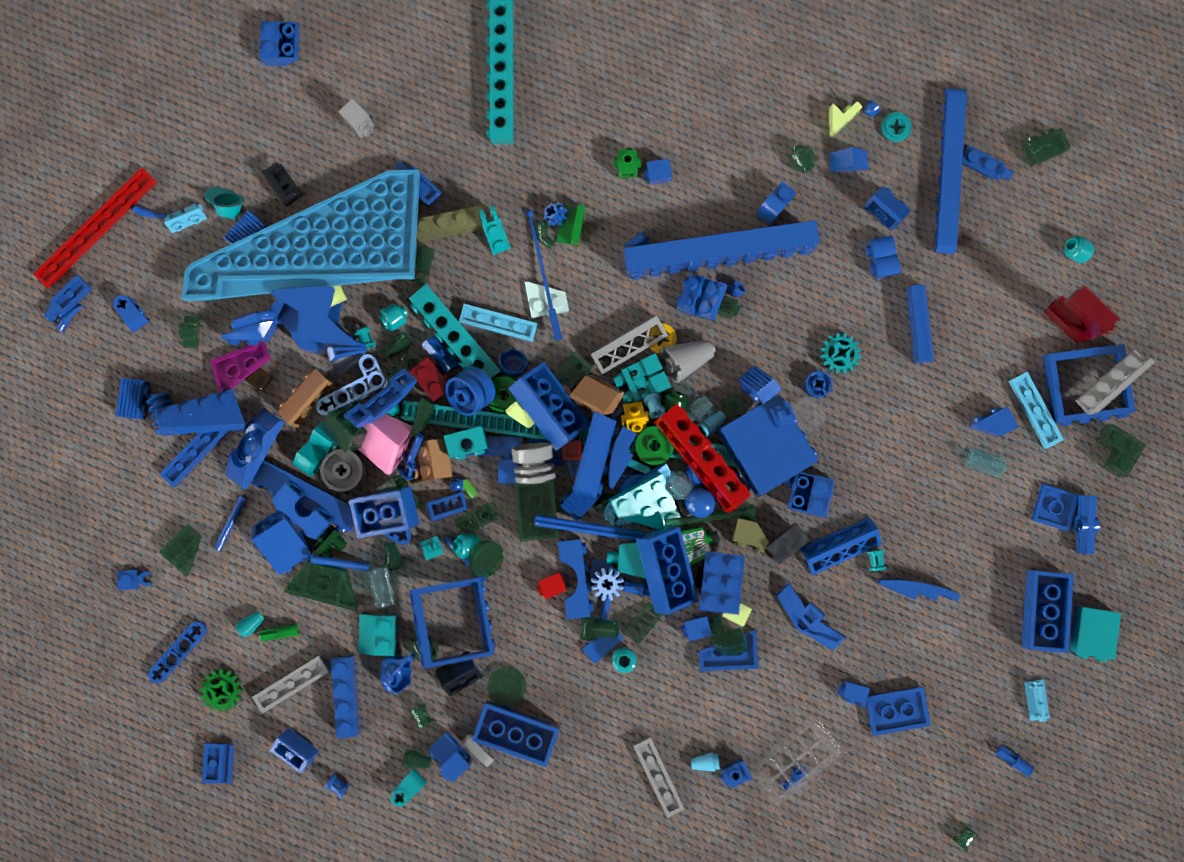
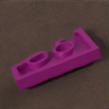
M259 342L258 346L249 345L210 360L218 391L222 392L232 389L268 362L271 357L267 344Z

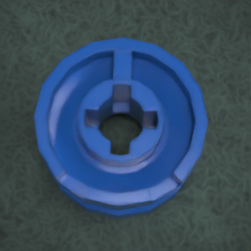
M815 371L809 374L804 381L806 393L813 398H822L828 395L833 387L830 375L823 371ZM816 381H819L821 383L820 388L814 387L816 385Z

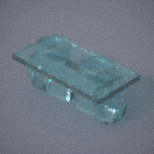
M969 448L964 467L1001 478L1002 473H1006L1008 465H1005L1006 460Z

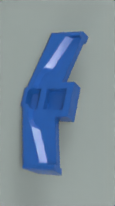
M790 581L776 595V598L792 620L794 627L801 633L806 634L832 651L847 637L821 622L825 614L812 601L805 607Z

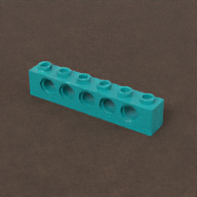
M427 284L409 298L412 302L410 307L416 314L421 312L424 316L422 321L428 328L433 326L437 331L434 335L441 343L445 341L449 345L446 349L453 357L457 355L462 360L459 364L464 370L474 367L476 362L481 361L484 363L482 370L489 375L491 380L502 373ZM428 304H433L434 310L430 313L425 312V307ZM441 318L447 320L444 327L437 326V322ZM452 333L459 334V338L455 342L449 340ZM465 347L471 348V354L468 356H463L461 353Z

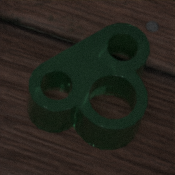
M185 316L184 322H181L179 335L184 348H199L200 316Z

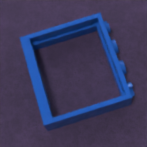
M1125 344L1052 353L1043 356L1051 413L1055 423H1060V426L1072 425V421L1078 420L1079 424L1091 422V418L1105 421L1110 420V416L1116 415L1117 419L1129 417V413L1136 412L1131 384L1121 392L1124 408L1099 411L1096 414L1088 415L1087 413L1064 416L1056 362L1115 354L1117 364L1126 356Z
M481 577L409 590L422 669L494 655L495 641L491 639L490 633L492 631V622L490 619L488 620L487 616L489 605L488 601L484 599L486 588L483 581H481ZM472 585L483 651L432 660L421 594Z

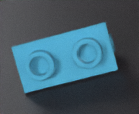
M194 203L184 208L185 213L183 214L181 210L168 214L164 221L165 225L174 233L193 224L200 223L207 219L203 213L202 205Z
M1044 679L1024 682L1030 721H1047V719H1050Z

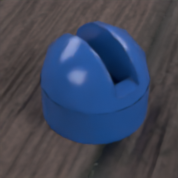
M872 100L865 104L864 113L869 117L875 116L880 111L879 106Z
M734 281L729 287V294L732 297H739L745 293V288L739 281Z

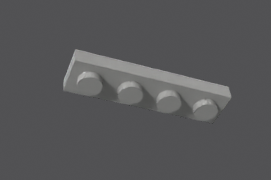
M321 655L252 698L261 713H264L329 673L330 670Z
M651 736L634 744L633 747L666 817L668 818L684 810V806Z

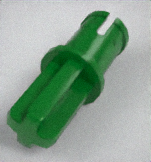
M297 623L282 627L277 625L276 628L259 631L260 641L279 639L280 641L282 638L299 636Z

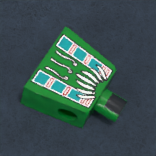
M703 527L681 531L690 566L705 558V551L712 552L710 545L720 541L716 530L707 534Z

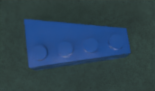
M233 389L154 410L161 436L197 432L203 434L215 431L221 433L234 430L240 432L244 431L245 428Z

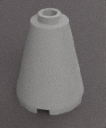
M701 340L661 348L660 358L666 362L667 366H663L666 374L672 382H681L714 357L715 346L708 340Z

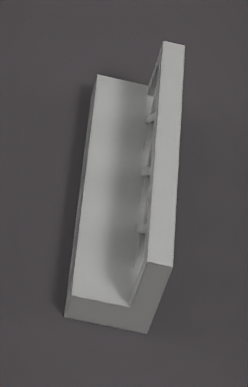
M653 316L589 353L601 374H604L667 337L668 334L658 317ZM657 325L662 335L656 338L649 337L650 328ZM636 336L645 338L643 346L639 348L632 346L633 339ZM619 346L628 347L626 356H615ZM604 355L612 357L610 365L603 369L598 359Z
M1132 350L1075 401L1088 415L1096 414L1154 364L1155 361L1152 358L1144 360L1136 350Z

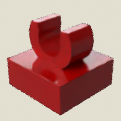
M570 440L562 446L563 460H581L582 440Z

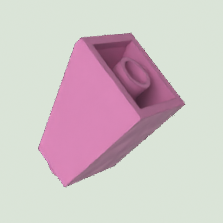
M385 414L374 422L358 429L355 435V439H357L355 447L385 474L390 476L402 460V454L406 452L414 427Z

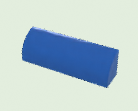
M911 285L906 289L914 364L934 362L926 286Z

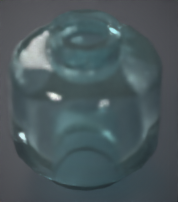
M695 395L686 405L687 416L692 422L696 420L702 423L703 420L713 413L712 407L714 405L705 395Z
M672 471L665 478L664 488L674 499L684 500L688 498V495L693 490V482L683 471Z

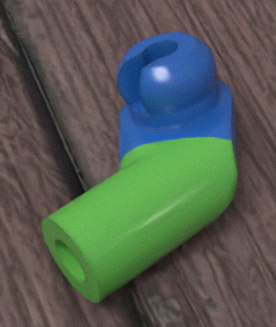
M456 478L450 483V488L453 491H466L470 498L478 494L468 479Z

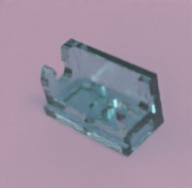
M387 566L367 571L375 608L379 609L394 605L395 599Z

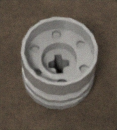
M529 443L515 446L511 449L513 462L522 463V465L514 468L515 473H520L515 476L517 483L535 484L556 477L555 471L551 470L555 467L554 463L545 462V460L553 457L551 443Z

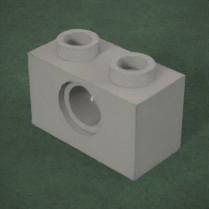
M353 99L338 111L345 123L360 138L363 136L367 137L372 133L373 122L369 115Z

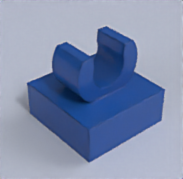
M789 402L770 409L777 428L796 420Z

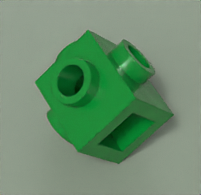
M632 148L618 150L617 157H614V168H618V178H637L638 168H641V156H637V150Z

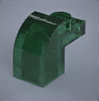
M720 614L712 616L713 623L710 624L714 636H711V644L714 649L727 656L747 652V644L741 627L726 632Z

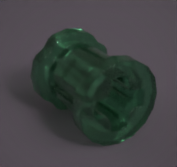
M425 703L409 711L410 714L414 715L418 723V729L433 722V718H430L425 708Z
M964 824V829L957 838L954 837L952 840L968 851V846L979 835Z

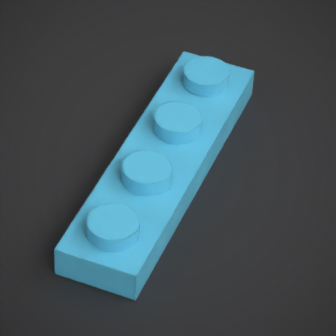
M467 304L463 305L459 319L461 324L532 343L538 325L535 322Z
M1028 372L1009 380L1011 388L1044 449L1064 440Z

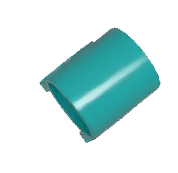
M414 768L402 779L401 783L391 794V802L396 807L404 806L427 783ZM403 793V794H404L403 799L401 798V799L398 800V799L396 798V797L398 796V794Z

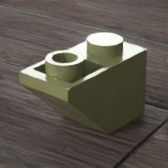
M736 518L731 541H735V546L746 548V545L754 546L753 550L765 553L769 542L756 522Z

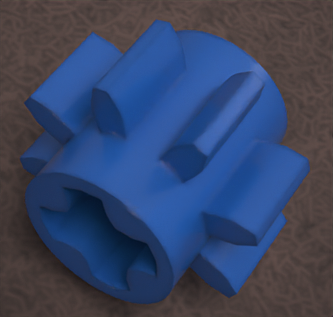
M558 201L556 204L550 202V205L544 209L545 216L543 218L552 226L555 224L561 226L565 219H567L566 212L568 210Z

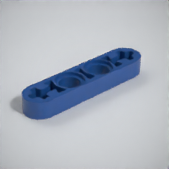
M197 621L187 627L150 669L148 676L151 682L161 683L170 676L206 635L207 626L205 623ZM194 626H201V634L194 635L193 639L187 636V633L192 635L195 632ZM183 639L188 640L190 644L187 650H183L180 647V642ZM169 654L176 656L177 660L174 665L167 662ZM163 666L169 669V671L164 669L161 672L162 678H155L156 672L154 671L161 670Z

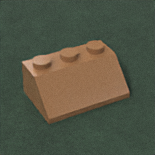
M316 368L314 371L310 370L306 374V380L301 385L298 384L292 391L293 395L289 399H285L279 406L278 413L290 426L299 428L316 409L317 401L327 396L336 386L334 382Z

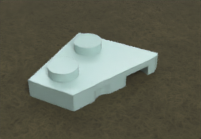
M525 282L532 319L548 316L549 304L545 287ZM549 288L552 305L556 309V313L569 312L566 293Z

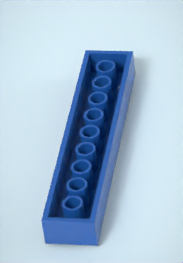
M815 220L624 248L623 256L627 278L631 277V280L642 279L643 275L649 274L650 277H658L663 272H669L670 275L680 273V270L687 269L688 272L698 271L699 267L705 266L706 269H714L718 267V264L734 266L739 261L749 264L755 262V259L760 258L763 261L773 260L774 256L789 258L795 252H800L801 256L809 255L819 245L820 240Z

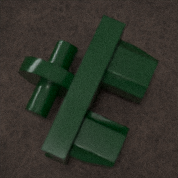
M325 530L313 544L318 549L312 555L335 558L329 550L332 546L339 551L346 547L348 543L342 537L343 533L339 530H334L330 534Z

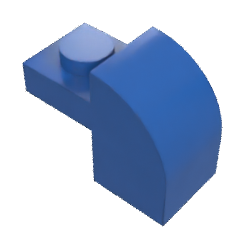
M782 181L761 205L755 215L770 227L797 193Z

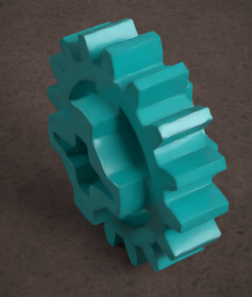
M836 333L835 338L829 336L828 341L822 343L825 348H821L819 351L824 353V355L819 358L825 360L822 364L823 366H829L827 371L834 369V373L837 375L841 370V373L844 375L847 370L850 372L854 370L852 365L855 367L859 365L856 360L862 359V356L858 355V352L862 351V349L856 347L859 342L854 343L852 341L853 336L847 338V333H844L840 337L839 333ZM840 342H845L848 345H841ZM829 348L832 349V354L830 357L828 354ZM847 349L842 356L834 358L839 351ZM851 351H852V353H853L852 360L850 359V352H851ZM833 362H839L843 366L835 365Z

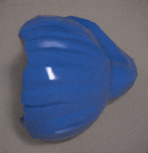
M414 653L409 656H388L382 661L381 682L386 691L393 694L400 693L411 683V663L415 657Z

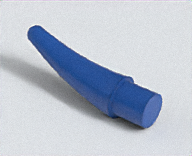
M135 205L132 211L143 217H167L166 213L151 211Z
M78 305L60 319L56 329L64 332L73 316L83 306Z

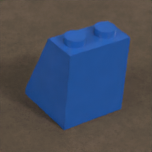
M277 510L252 527V541L278 575L283 572L288 573L294 568V565L307 561L312 555V547L298 525L293 524L289 520V517L284 512Z

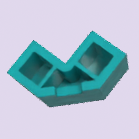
M326 420L322 421L313 430L309 441L296 453L292 464L309 477L313 476L316 472L320 473L323 459L327 454L339 448L342 443L340 439L343 433Z

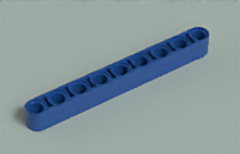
M947 87L944 92L946 101L943 102V114L945 115L944 120H942L943 138H941L940 147L942 157L940 156L939 162L941 175L938 176V187H940V190L937 193L938 212H936L935 221L937 230H935L934 243H936L934 253L955 254L958 237L967 90Z

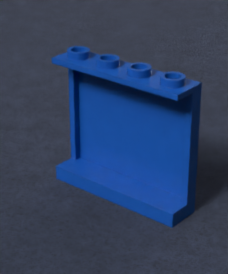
M779 394L771 398L764 405L761 404L716 431L756 498L819 461L816 450L810 447L807 442L806 434L804 431H800L797 426V419L777 428L770 409L786 403L782 397L780 398Z

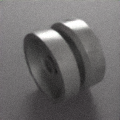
M345 449L334 450L327 454L322 461L320 468L321 478L325 485L332 490L339 492L354 491L364 483L367 475V466L364 459L356 452ZM343 468L347 469L346 473H342Z

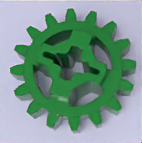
M225 668L220 669V672L214 670L212 675H206L207 680L201 681L204 688L199 689V691L204 692V695L200 699H206L204 705L210 704V710L213 711L218 707V712H222L224 708L228 711L231 709V706L235 707L238 705L236 700L242 699L239 693L243 692L244 689L239 688V685L243 682L236 680L239 677L238 674L232 676V670H229L227 673ZM222 677L219 683L213 681L216 678ZM221 686L223 687V688H222V691L224 692L223 694H220L221 690L218 689V688L221 687ZM223 698L230 699L226 703H221Z

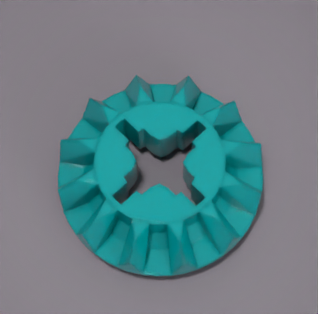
M900 112L888 114L883 119L881 125L882 135L888 141L891 140L895 143L904 141L912 130L910 119ZM896 120L898 127L902 128L899 129L897 133L893 128H891V126H894Z

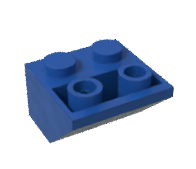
M261 21L259 59L265 66H287L298 61L299 22Z
M803 472L796 474L787 509L827 519L836 481Z

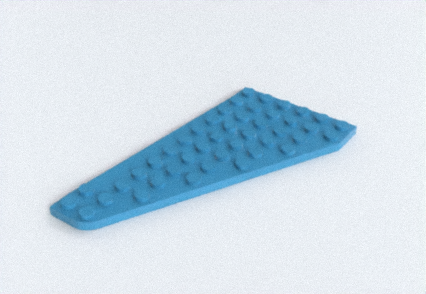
M419 169L388 170L194 261L187 267L184 273L182 299L184 301H206L269 294L273 290L297 287L340 286L394 279H414L420 184Z

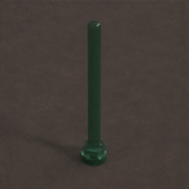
M747 504L741 507V509L732 510L729 513L726 511L716 512L703 518L695 516L666 519L664 524L670 527L737 517L751 520L756 518V509L754 504Z

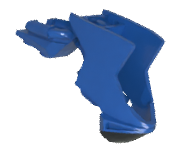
M331 286L273 290L272 295L277 299L270 310L255 311L234 318L231 323L233 332L221 335V339L228 341L230 345H240V342H247V345L258 346L259 342H268L279 325H284L290 331L291 337L300 349L321 355L329 353L330 363L341 374L356 365L367 352L366 344L357 342L339 324L343 302L331 307L335 288Z

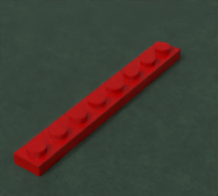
M141 167L33 275L46 288H50L157 181Z

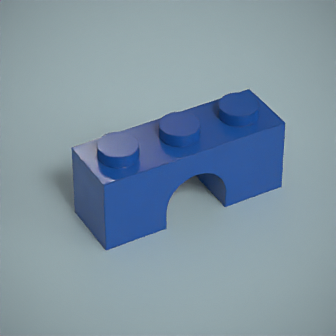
M291 480L283 485L271 502L274 503L277 510L284 512L293 524L300 526L308 537L315 540L324 533L335 518L322 506L315 509L312 513L304 511L301 507V499L306 492Z

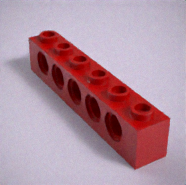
M678 403L655 421V424L727 513L736 509L751 496L747 487L740 482L735 472L723 461V457L711 446V442L703 436L698 426L691 421L686 411Z

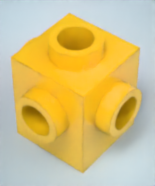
M642 401L623 404L622 426H626L627 429L634 433L642 432L646 429L649 415L648 411H644Z

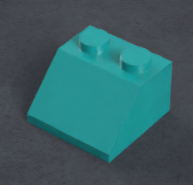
M360 614L358 653L374 656L396 655L398 615Z

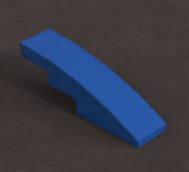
M877 579L876 582L916 600L918 594L937 601L939 595L958 602L960 597L958 593L922 582L899 579Z

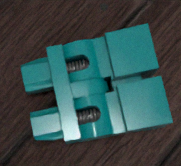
M656 353L621 370V373L613 378L617 388L626 384L629 389L622 397L624 404L642 401L649 394H658L671 388L665 372L658 374L663 368Z

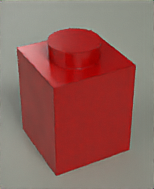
M560 572L539 580V585L536 586L540 597L544 596L545 600L567 591Z

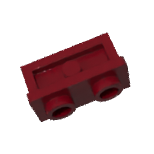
M425 356L409 372L417 379V382L434 402L445 393L449 377L445 372L441 374L437 370L439 365L433 357L429 359Z

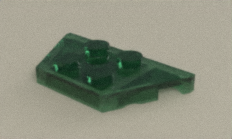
M309 560L284 589L285 593L356 611L358 608L348 570L345 568L310 563Z

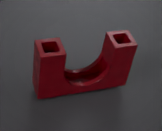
M1085 285L1077 288L1067 300L1063 296L1056 298L1043 311L1075 343L1086 342L1089 339L1093 340L1097 336L1101 337L1105 333H1111L1117 327L1115 323L1120 319Z

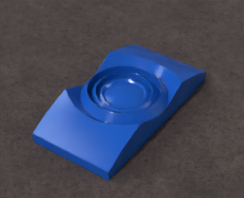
M265 409L256 414L246 424L245 435L238 447L229 455L226 476L241 488L247 490L285 422Z

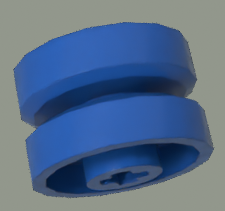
M469 367L463 370L458 375L449 379L445 388L450 405L463 416L476 414L482 408L492 403L495 398V387L491 378L484 370L478 367Z

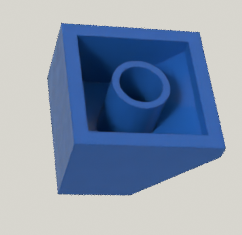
M883 186L863 206L890 231L895 229L910 212L908 205L904 201L898 200L889 188H884Z

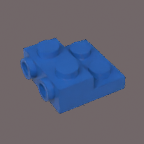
M690 274L689 278L683 283L684 291L682 296L677 299V310L689 316L714 321L728 285L723 282L708 280L703 276Z

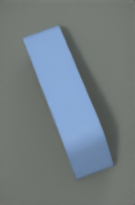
M363 355L359 360V367L364 377L319 399L316 403L317 412L324 416H332L384 389L387 385V378L378 360L372 355ZM372 359L373 366L366 369L365 362ZM381 376V384L375 386L373 383L374 378ZM359 385H364V393L360 395L357 394V387ZM344 393L347 394V401L340 403V396ZM325 403L330 405L328 406V411L323 410Z

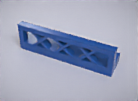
M868 517L805 545L800 550L807 561L811 575H814L882 545L877 526ZM875 537L874 541L866 543L869 538ZM857 545L855 549L849 551L851 546ZM839 553L837 557L831 558L833 554ZM822 561L820 565L813 567V563Z

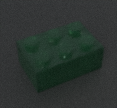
M554 480L535 484H514L520 542L559 538V529L536 526L534 524L536 515L557 518Z

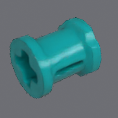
M370 327L354 332L359 343L366 344L367 350L376 346L370 334Z
M884 550L867 551L871 566L869 571L887 569L884 566Z

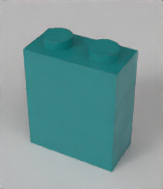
M1076 606L1070 652L1076 653L1078 658L1088 659V656H1094L1095 660L1107 662L1108 659L1115 660L1121 613Z

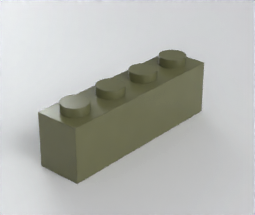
M488 204L419 218L417 222V239L419 243L482 230V219L478 210L482 209L485 212L486 219L490 218L491 213Z

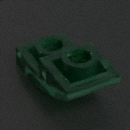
M487 503L454 519L453 522L459 534H469L496 521L497 518L490 503Z

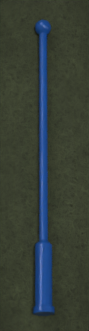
M529 209L526 211V215L529 217L549 304L548 313L554 335L553 339L557 341L563 339V335H561L556 309L552 305L533 222V211Z

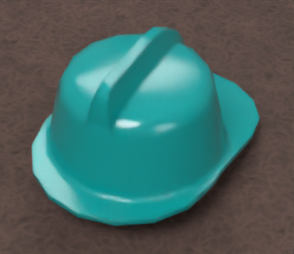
M221 187L210 188L204 193L205 199L213 204L219 216L228 217L233 220L238 219V214L241 213L245 198L233 190Z

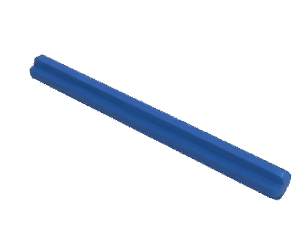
M536 515L534 521L536 526L636 541L638 537L646 535L644 531L543 515Z

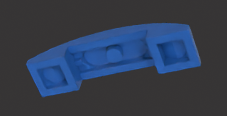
M403 368L389 379L390 385L363 406L358 403L345 413L344 416L357 428L374 422L394 408L413 388L417 379Z

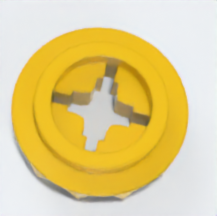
M661 323L668 334L665 339L669 342L663 341L660 346L656 342L649 349L655 353H660L661 348L676 344L677 336L671 326ZM655 325L650 328L648 336H660L662 333L658 326Z

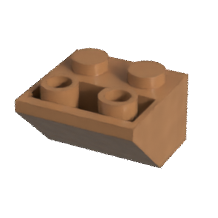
M586 375L571 393L570 397L575 400L574 403L577 405L591 408L592 413L597 412L601 415H608L616 412L625 392L594 375Z
M436 439L421 442L415 457L417 470L412 472L413 480H410L411 484L452 477L450 458L445 440ZM412 444L407 446V453H409Z

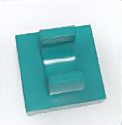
M438 536L419 543L426 561L445 554Z

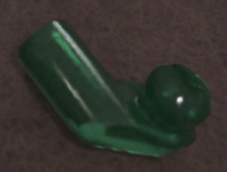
M541 221L536 225L537 239L547 248L551 249L556 242L547 235L549 224L546 221Z

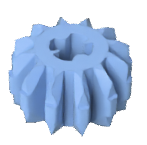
M602 568L603 575L601 576L598 572H595L599 579H591V582L597 583L591 589H599L595 596L598 597L602 592L603 601L606 599V594H608L611 601L613 600L612 593L617 597L620 595L616 588L623 590V586L617 585V583L623 582V578L616 580L615 578L620 574L618 571L612 576V568H609L608 574H606L605 568ZM608 579L609 582L612 581L613 585H610V589L602 587L603 580Z

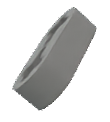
M469 733L462 740L463 744L488 767L495 760L494 756L482 744L473 742V735Z

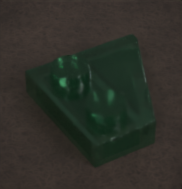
M187 524L159 552L187 578L190 575L202 536L190 524Z

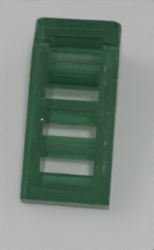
M423 398L419 402L410 437L415 438L416 434L422 433L436 410L435 405Z
M648 602L623 633L638 645L663 614L655 613L653 604ZM647 609L656 616L655 619L646 613ZM641 617L647 618L651 624L648 625ZM639 622L646 630L643 631L636 623ZM634 628L641 636L635 635L631 629Z

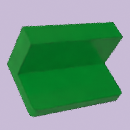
M579 204L577 208L563 206L568 210L566 212L567 219H565L561 226L559 225L556 241L558 243L579 246L586 206Z

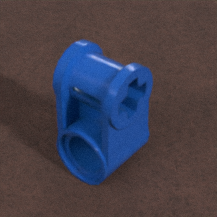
M119 295L114 299L113 306L132 332H136L150 321L149 318L145 317V312L132 298Z

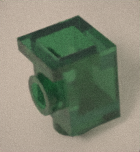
M724 295L716 315L731 321L733 316L737 317L740 310V306H738L739 301ZM728 303L730 305V308L725 309L723 307V304Z

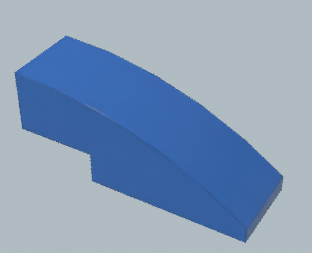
M624 426L617 437L610 461L609 488L612 490L633 457V454L627 450L637 434Z

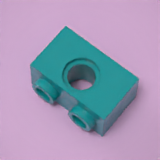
M483 426L444 436L449 458H455V461L467 458L466 454L473 453L474 456L484 454V449L489 448ZM463 439L471 440L472 446L470 449H465L462 446Z

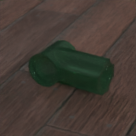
M419 246L415 259V276L417 273H424V276L419 280L411 279L415 285L424 286L428 283L435 250Z
M593 617L581 618L579 638L582 640L595 641L597 638H617L619 635L617 620H598Z

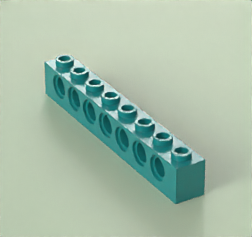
M487 0V10H490V17H487V28H490V35H487V47H490V53H487V65H490V72H487V83H490V90H487V102H490V109H487V120H490V127H487V139H490L491 144H514V0ZM498 11H504V12H505V13H504L503 15H501V16L496 15V13H497ZM498 29L505 30L502 34L496 33ZM499 47H503L505 49L501 53L496 52V49ZM502 65L505 67L502 71L496 70L497 66ZM498 84L505 85L501 90L495 88ZM499 102H503L505 104V106L502 108L495 107L496 104ZM501 120L505 124L502 127H498L495 125L496 122Z

